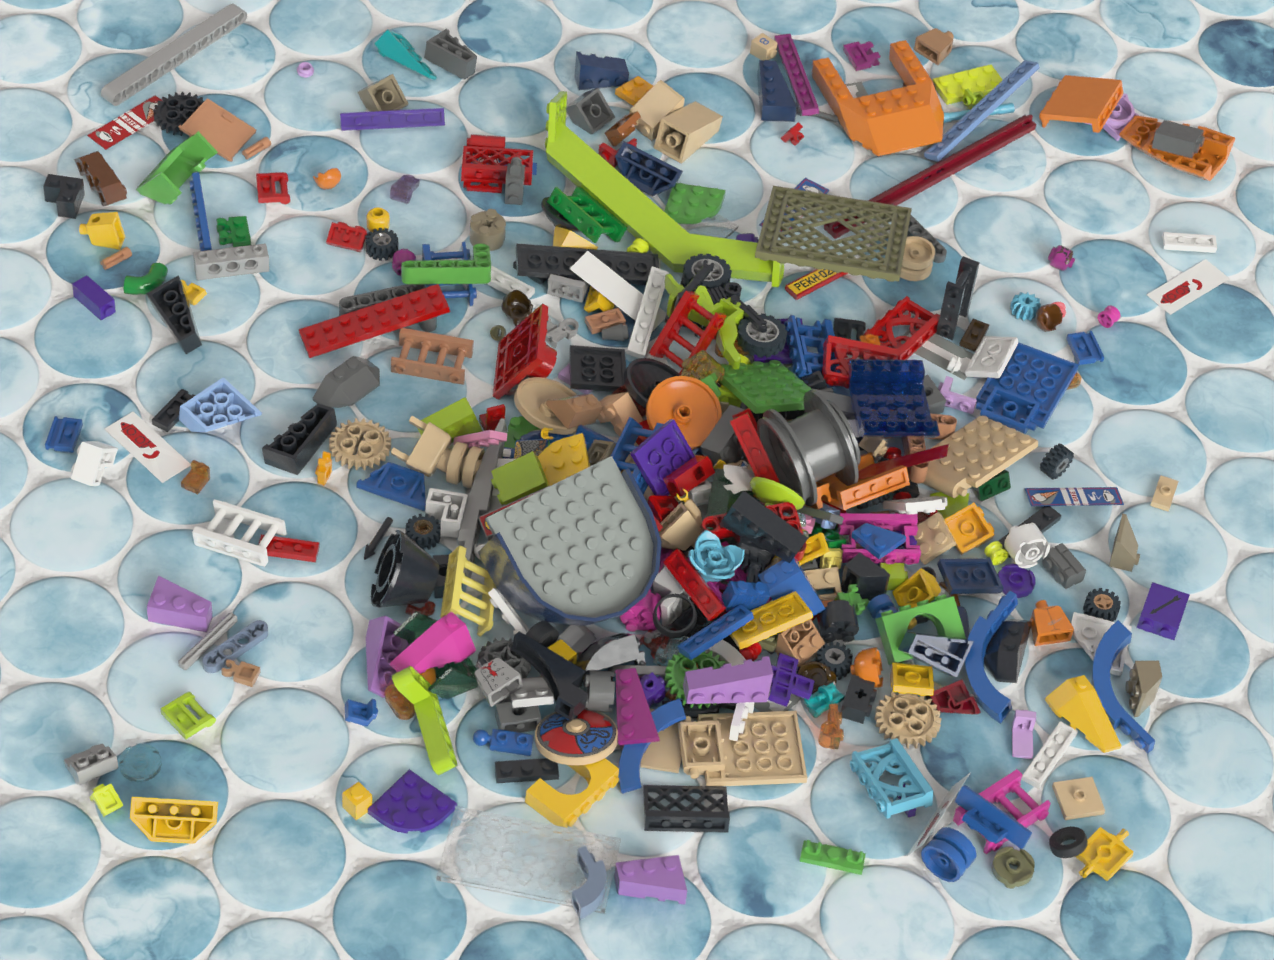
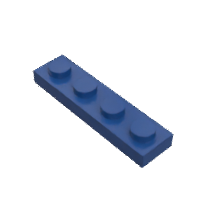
M738 605L677 646L679 652L690 660L694 659L754 619L753 613L742 605Z

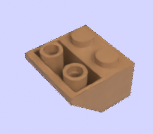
M809 619L804 623L797 624L779 633L776 653L778 656L782 653L798 659L797 667H800L825 643L812 620Z

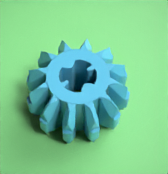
M1020 292L1019 295H1015L1010 304L1012 315H1016L1017 319L1021 318L1023 321L1035 319L1036 312L1041 307L1040 298H1035V294L1030 295L1028 292L1026 294Z

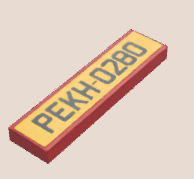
M816 269L785 285V290L795 300H798L848 273H835L831 270Z

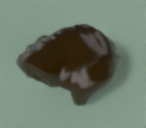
M513 290L504 296L501 309L517 326L532 313L533 305L531 300L522 291Z
M807 662L796 671V674L814 680L812 694L817 692L818 688L822 685L827 686L833 683L836 686L837 677L835 673L821 662Z

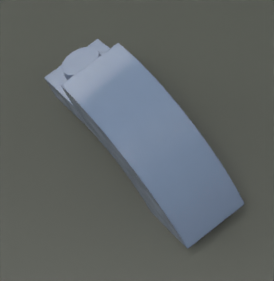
M586 846L578 848L577 862L587 881L582 887L573 890L571 904L580 920L589 916L598 908L604 897L606 885V868L603 860L596 862L593 853H589Z

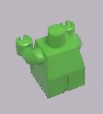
M857 584L849 585L847 593H837L834 601L845 600L849 601L851 606L854 604L857 615H861L869 603L868 599H861L860 594L855 593L858 591Z

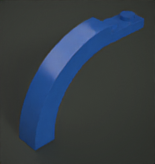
M1009 591L1006 596L1001 597L995 610L989 612L987 620L981 616L977 619L968 637V640L974 642L965 659L966 672L974 697L983 710L1000 724L1012 710L1011 700L1001 694L989 681L984 671V657L991 638L1018 605L1017 595L1012 591Z
M1117 620L1104 634L1097 647L1093 661L1092 686L1096 690L1113 729L1115 730L1120 726L1122 732L1127 736L1129 735L1139 749H1144L1149 753L1154 749L1155 739L1124 710L1111 686V667L1118 654L1131 643L1132 633Z

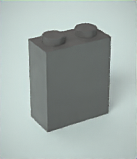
M1164 120L1154 134L1152 148L1192 158L1195 153H1198L1200 146L1202 147L1204 144V130Z

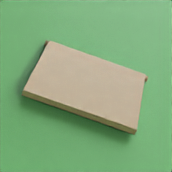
M683 720L658 732L660 741L650 743L642 756V768L679 773L682 756L678 724L683 722Z

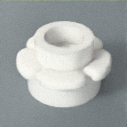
M952 356L947 370L951 371V373L954 371L958 372L962 364L959 361L960 357Z

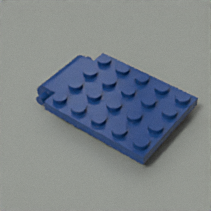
M1018 343L1000 378L988 377L976 397V409L981 411L980 416H987L988 419L1000 422L1009 428L1025 434L1029 429L1035 431L1036 427L1044 429L1078 371L1079 365Z

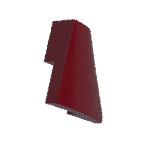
M963 679L935 690L933 696H925L927 700L932 699L931 705L936 704V711H940V713L973 715L981 713L974 697L970 696Z

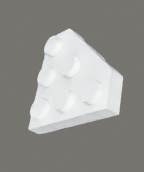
M1074 612L1071 620L1074 628L1072 636L1094 661V656L1102 637L1115 622ZM1124 625L1131 632L1132 626ZM1128 645L1116 657L1110 674L1122 675Z

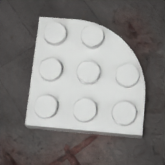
M931 496L889 500L883 502V509H890V513L898 512L899 514L936 512L935 510L945 509L947 497Z

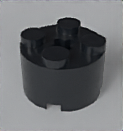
M845 600L828 602L827 607H825L826 609L816 615L819 633L824 643L834 642V640L853 641L854 636L859 631L855 605L851 606L849 601Z

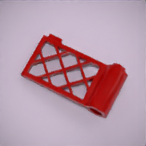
M471 134V138H467V146L505 148L506 137ZM467 181L463 183V187L467 188V191L502 193V184H499L498 187H492L489 183L480 182L481 184L478 186L471 185V182Z

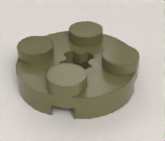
M1004 847L996 853L991 868L994 876L1007 888L1012 889L1030 882L1034 874L1035 862L1033 857L1023 849L1019 851L1013 849V847ZM1009 864L1017 865L1018 867L1014 870L1010 868Z

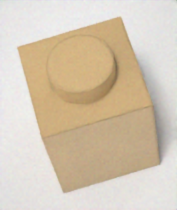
M761 33L751 41L750 54L760 60H770L777 54V42Z

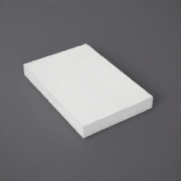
M984 336L965 370L966 377L1000 378L1019 343L1018 338Z

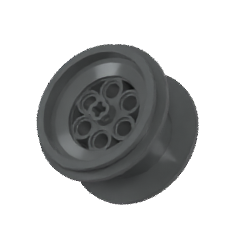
M809 390L804 394V415L787 422L776 410L769 409L764 412L763 418L757 422V433L780 480V484L800 495L807 506H812L817 502L816 482L834 474L846 486L857 483L859 478L858 465L861 460L856 437L845 415L833 401L826 400L815 390Z

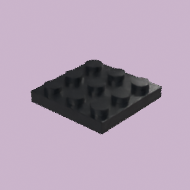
M570 345V389L626 392L627 388L623 377L626 370L625 349Z

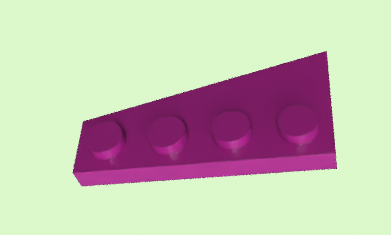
M636 668L615 670L619 745L659 742V735Z

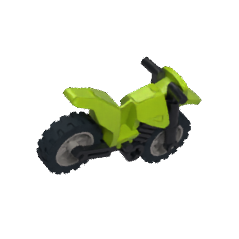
M711 254L694 255L690 260H686L684 264L682 280H684L685 288L678 284L671 274L665 275V288L670 295L667 305L668 317L670 318L685 291H692L699 295L697 303L714 315L717 312L727 315L724 325L717 331L716 343L723 357L733 369H739L741 362L740 354L734 347L736 339L739 347H742L744 352H749V355L752 356L758 355L757 357L761 358L766 356L767 358L771 357V355H777L779 351L781 352L785 346L787 336L785 325L781 324V321L779 319L776 320L772 315L766 316V314L762 313L759 315L750 305H746L740 300L742 287L738 283L730 282L732 271L730 270V265L726 264L724 259L721 260L719 256H711ZM693 309L688 315V319L705 327L710 323V321Z

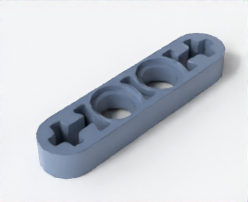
M261 620L254 621L208 652L202 659L203 669L207 673H216L226 666V660L234 661L266 639L268 636L267 623ZM242 638L249 640L246 644H240L238 641ZM225 649H231L233 651V653L230 655H225L222 652Z

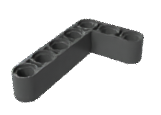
M406 284L344 297L339 301V316L424 289L426 286L424 284ZM437 317L419 322L420 328L425 332L434 331L437 327Z

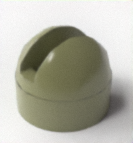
M496 325L491 329L490 335L494 340L499 341L505 337L506 329L504 326Z

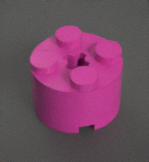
M649 589L647 595L620 616L622 623L626 625L625 628L631 632L636 630H656L653 622V611L662 597L658 593L656 595L651 593V589ZM659 604L657 609V618L660 622L661 607Z

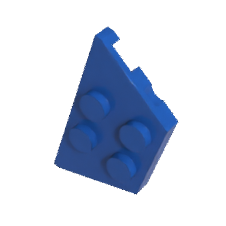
M388 462L380 469L371 472L370 477L363 481L360 479L356 483V487L422 511L426 510L425 479L423 473Z

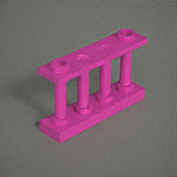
M1016 769L979 793V795L992 804L1000 802L1017 822L1027 828L1036 821H1042L1048 816L1051 802L1047 800L1043 804L1038 805L1020 787L1023 774ZM1015 792L1032 811L1023 815L1005 795ZM961 806L956 808L953 821L958 826L964 822L962 818L968 812ZM1004 838L996 844L986 840L983 852L988 854L992 850L997 851L1008 840Z

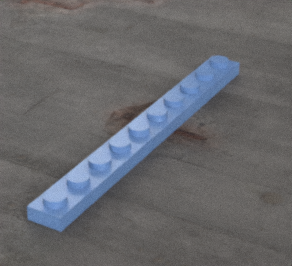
M1024 60L942 136V142L934 143L924 152L925 159L939 162L1040 68L1039 63Z

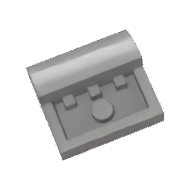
M103 743L94 745L81 753L73 754L64 760L65 767L72 774L77 786L118 769V760L115 753L109 746L105 747Z

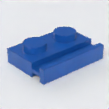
M1089 331V333L1067 334L1066 340L1078 365L1091 364L1099 360L1103 362L1104 355L1092 331Z
M55 416L45 443L46 450L52 448L54 451L73 453L83 426L82 419L67 417L59 419L58 416Z

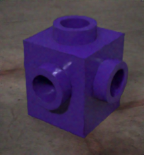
M651 672L649 675L646 674L640 678L649 707L654 703L661 702L665 698L667 693L665 686L667 684L660 675L656 677Z

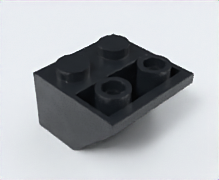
M859 553L844 567L841 590L843 593H847L849 585L857 584L858 591L855 593H859L861 599L871 601L878 595L886 594L890 574L872 562L870 558Z

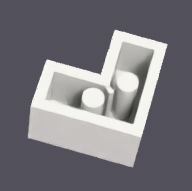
M99 441L82 442L77 449V460L71 469V479L90 486H99L105 467H113L118 448Z
M434 488L429 489L426 500V514H429V518L434 516L435 519L441 520V536L458 538L468 501V494Z

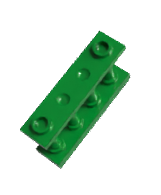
M555 187L547 201L593 243H597L601 234H607L613 241L620 242L628 228L582 187H576L571 196H567L558 187Z

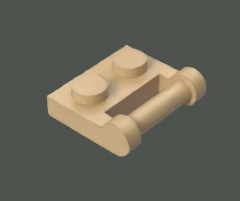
M838 567L804 571L815 590L834 589V593L818 595L821 601H834L837 593L842 592Z

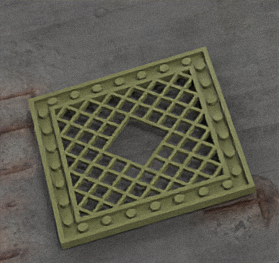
M773 185L755 258L763 261L772 260L781 264L790 263L799 267L808 266L817 270L826 269L835 273L844 272L854 276L862 275L872 279L880 278L890 282H899L912 208ZM838 221L856 235L832 241L814 227Z

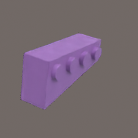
M769 656L762 657V661L752 662V659L743 661L744 664L731 666V663L723 664L719 669L708 667L685 672L683 689L686 704L767 702L773 677Z

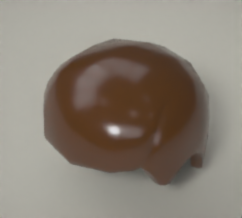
M1056 304L1041 306L1035 316L1038 327L1044 332L1056 330L1055 327L1062 323L1060 307Z

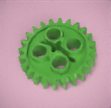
M712 650L708 654L704 651L699 656L690 660L680 652H678V655L674 654L672 659L668 661L664 680L668 681L666 688H671L670 694H677L675 700L682 698V704H686L683 689L685 672L697 670L696 663H698V669H703L704 667L719 669L725 664V661H718L720 655L713 657ZM710 703L705 704V706L709 708ZM697 704L698 708L701 709L702 704Z

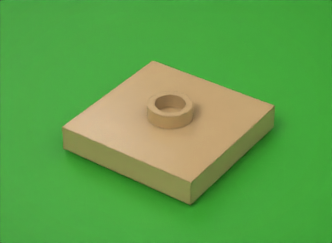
M1093 777L1053 782L1052 788L1064 820L1104 815L1105 808Z

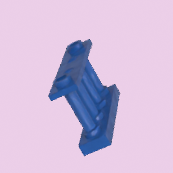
M462 242L461 251L440 253L430 251V244H422V260L460 258L462 260H470V249H466L465 242ZM426 284V287L433 286L436 284ZM439 284V286L460 284ZM466 284L467 290L442 291L445 299L468 297L470 306H473V300L477 298L476 288H473L472 284Z
M629 417L611 456L620 472L622 469L626 470L628 468L630 471H633L632 475L644 495L648 487L646 480L636 464L625 462L630 452L638 447L634 445L638 436L649 437L663 424L657 423L653 431L642 429L643 427L638 422Z

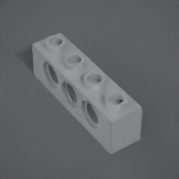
M266 243L193 252L197 280L269 272V255Z

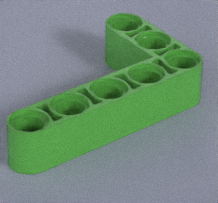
M486 244L474 245L473 260L404 261L401 264V281L405 284L489 283L491 281L489 246Z

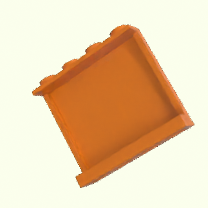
M1065 75L1059 82L1056 90L1053 91L1049 101L1046 102L1043 110L1040 111L1039 119L1042 122V127L1045 128L1050 120L1091 123L1093 132L1100 133L1124 94L1122 80Z
M872 452L860 456L861 460L858 465V471L874 464ZM903 465L876 476L858 480L857 483L850 486L844 485L834 474L819 480L828 482L830 485L828 487L831 494V502L829 504L842 510L910 485L907 467ZM823 495L821 497V500L827 502L826 496Z

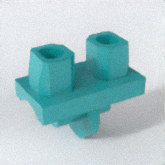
M830 683L827 686H820L818 691L812 694L809 700L804 699V704L809 708V713L814 718H817L826 710L837 706L838 703L844 700L845 695L840 693L833 683Z

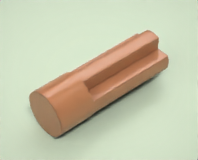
M268 137L262 138L243 150L242 155L248 160L270 147V139Z
M125 247L103 259L100 263L103 269L107 270L132 257V252L128 247Z

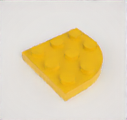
M583 433L551 443L538 456L549 486L590 467Z

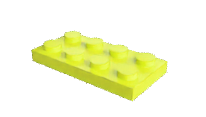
M992 64L932 79L936 91L946 105L963 101L965 89H969L972 93L981 91L985 96L1003 80Z

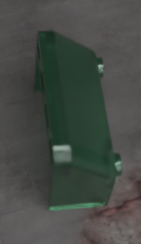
M415 611L393 633L395 636L407 640L408 644L411 645L437 620ZM470 657L459 663H447L441 668L436 666L434 669L437 680L428 690L442 699H450L478 688L479 686L474 674L477 668Z

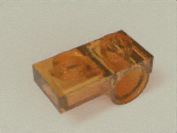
M829 704L828 721L821 725L818 742L824 748L838 749L840 741L844 739V731L840 729L842 712H838V704Z

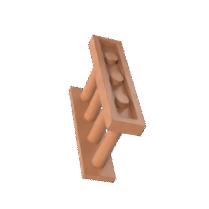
M407 328L400 329L399 346L403 347L399 358H391V372L464 385L465 369L461 368L465 357L472 358L474 340ZM410 347L421 349L418 361L407 359ZM428 351L439 352L436 364L425 363ZM446 354L457 356L454 367L443 366Z

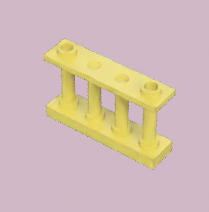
M459 545L449 554L440 617L442 618L450 612H453L455 615L458 614L478 624L477 635L481 637L485 632L490 631L494 624V606L490 602L491 596L488 593L496 588L488 571L468 561L465 557L466 548ZM464 568L484 577V585L465 576L463 573ZM462 583L481 592L482 600L462 591ZM462 599L480 608V616L460 607L459 600Z

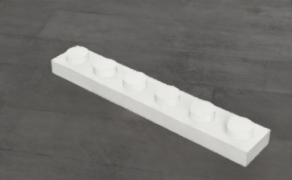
M652 267L626 351L628 355L637 358L645 357L665 288V275L669 274L667 271Z

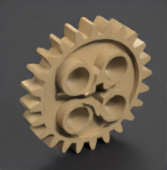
M355 418L353 423L347 420V425L340 423V428L335 427V432H331L329 451H331V456L335 457L336 462L341 461V466L348 464V469L352 466H355V470H358L359 467L366 470V466L373 469L374 463L380 466V460L385 462L386 456H389L391 437H389L388 431L385 432L384 426L379 428V422L373 425L372 420L367 423L365 418L361 422Z
M891 692L890 697L885 695L884 701L880 700L879 706L876 708L875 726L880 727L879 733H885L884 739L891 738L892 740L897 738L901 744L906 745L907 749H909L910 744H913L916 749L918 743L924 747L926 741L931 743L932 738H936L937 732L940 730L941 718L939 717L940 711H936L937 705H931L932 699L924 700L925 696L919 697L917 696L918 694L898 693L896 695L894 692Z

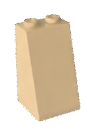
M695 101L661 119L654 149L679 163H683L719 131L723 116Z

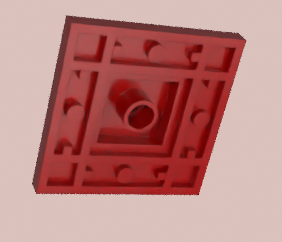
M542 303L499 341L493 388L494 398L499 400L502 396L507 395L526 376L529 378H547L553 370L557 359V351L546 345L545 342L549 318V307Z

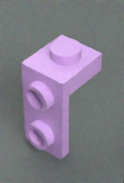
M946 376L944 383L940 382L938 387L946 399L945 406L973 414L977 400L951 392L953 378Z
M1028 710L1015 711L1012 722V757L1032 759L1033 728L1036 721V712Z

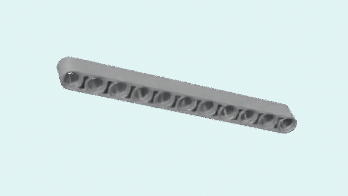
M235 4L228 5L105 85L101 90V97L114 106L121 104L243 24L247 18V12Z

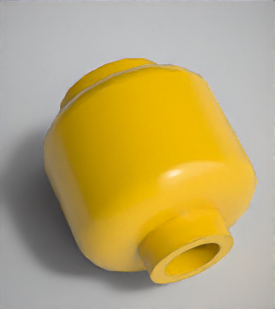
M380 207L371 209L366 216L367 229L373 232V229L379 231V228H382V230H385V228L389 229V213Z

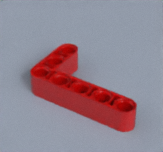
M785 502L765 506L803 534L796 507L792 503ZM727 513L706 517L702 522L701 533L707 527H712L714 530L708 531L715 534L719 539L735 536L734 532L719 525ZM783 513H788L791 516H784ZM806 542L801 547V551L795 556L798 561L804 557Z

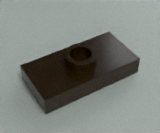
M973 318L960 340L959 346L976 352L990 325Z

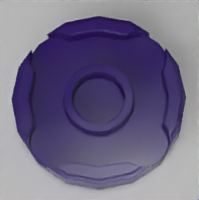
M1008 564L998 572V577L1004 588L1002 592L1005 595L1012 591L1017 595V598H1023L1030 595L1035 588L1036 578L1030 569L1028 571L1017 564Z

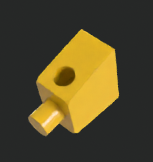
M118 212L92 214L87 224L81 223L79 227L80 234L89 235L91 244L95 246L120 250L125 240Z

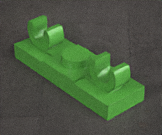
M804 840L799 862L862 875L866 853L821 844V842L814 843L810 842V840Z

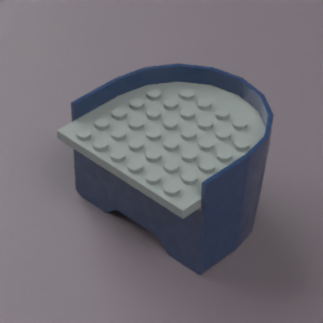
M610 456L487 517L485 520L494 536L478 552L496 588L514 609L539 621L545 620L551 623L588 626L623 615L647 595L659 572L661 538L653 512L631 471L628 468L621 473L613 457Z

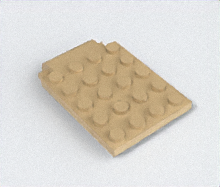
M979 416L932 447L935 448L949 444L947 457L929 461L926 479L923 484L952 498H956L959 495L964 497L967 494V489L972 486L978 488L1037 448L1038 440L1013 428H1009L1000 422L988 419L987 416Z
M797 711L748 713L747 719L743 718V721H745L743 734L739 733L737 741L729 740L734 713L698 714L696 722H692L691 717L686 716V719L678 724L683 771L685 774L690 775L692 779L698 778L699 775H704L706 786L807 783V772Z

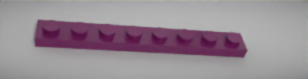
M791 34L774 36V41L777 42V50L802 116L819 114L818 104Z

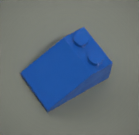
M795 557L790 563L781 560L758 575L761 582L767 584L773 601L796 591L812 611L813 616L826 609Z

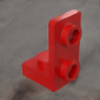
M504 404L489 407L486 409L485 414L479 415V421L484 431H495L500 419H505L506 407Z

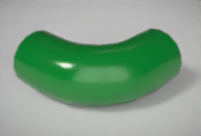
M153 263L150 266L149 272L144 276L127 275L124 280V293L144 295L163 284L168 268L162 263Z

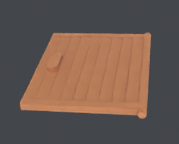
M208 98L182 126L178 127L190 137L199 131L215 148L218 155L231 162L232 158L257 131Z

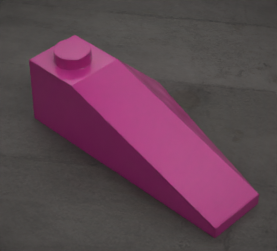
M450 612L435 622L392 660L390 666L397 672L412 666L420 674L426 672L429 668L436 666L441 668L450 662H462L475 653L476 649L466 624L453 612Z

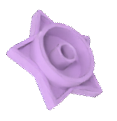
M1126 93L1122 95L1103 126V129L1116 141L1120 140L1119 133L1135 115L1139 116L1134 112V107Z

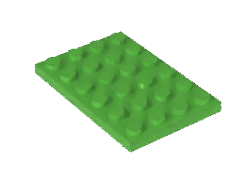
M771 360L769 363L755 361L753 364L740 363V368L737 370L727 364H719V366L712 367L711 374L715 372L718 380L755 414L764 413L769 409H774L777 412L804 410V394L812 390L777 360Z

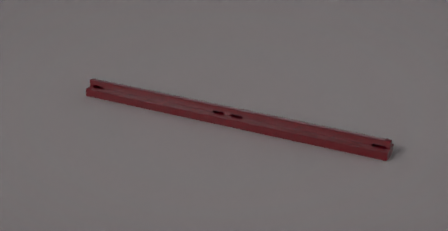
M1031 114L1028 116L1024 115L868 201L897 206L1036 129L1037 124L1032 121L1033 116ZM838 221L824 224V230L834 239L851 231Z

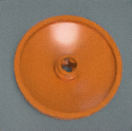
M675 376L659 383L649 396L646 405V418L650 429L653 431L657 423L664 424L669 419H674L691 450L700 448L722 417L720 402L713 390L702 381L688 376Z

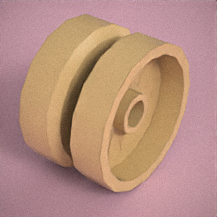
M907 237L900 274L901 278L908 281H920L929 277L932 272L935 248L931 242L922 237Z
M456 442L448 461L446 482L457 485L462 480L463 487L472 488L485 453L484 448L473 446L469 450L468 444Z

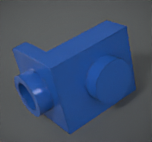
M349 699L345 703V721L367 727L378 715L375 699H371L368 704Z

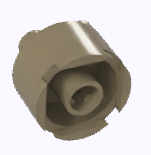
M488 209L487 211L472 215L470 220L471 244L473 246L476 244H486L489 246L490 251L501 248L506 232V221L503 216L494 209Z

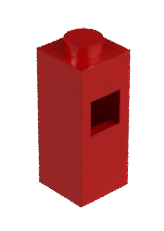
M696 455L663 478L671 496H677V494L683 496L686 494L683 489L689 492L713 475L715 471L712 461L708 456Z

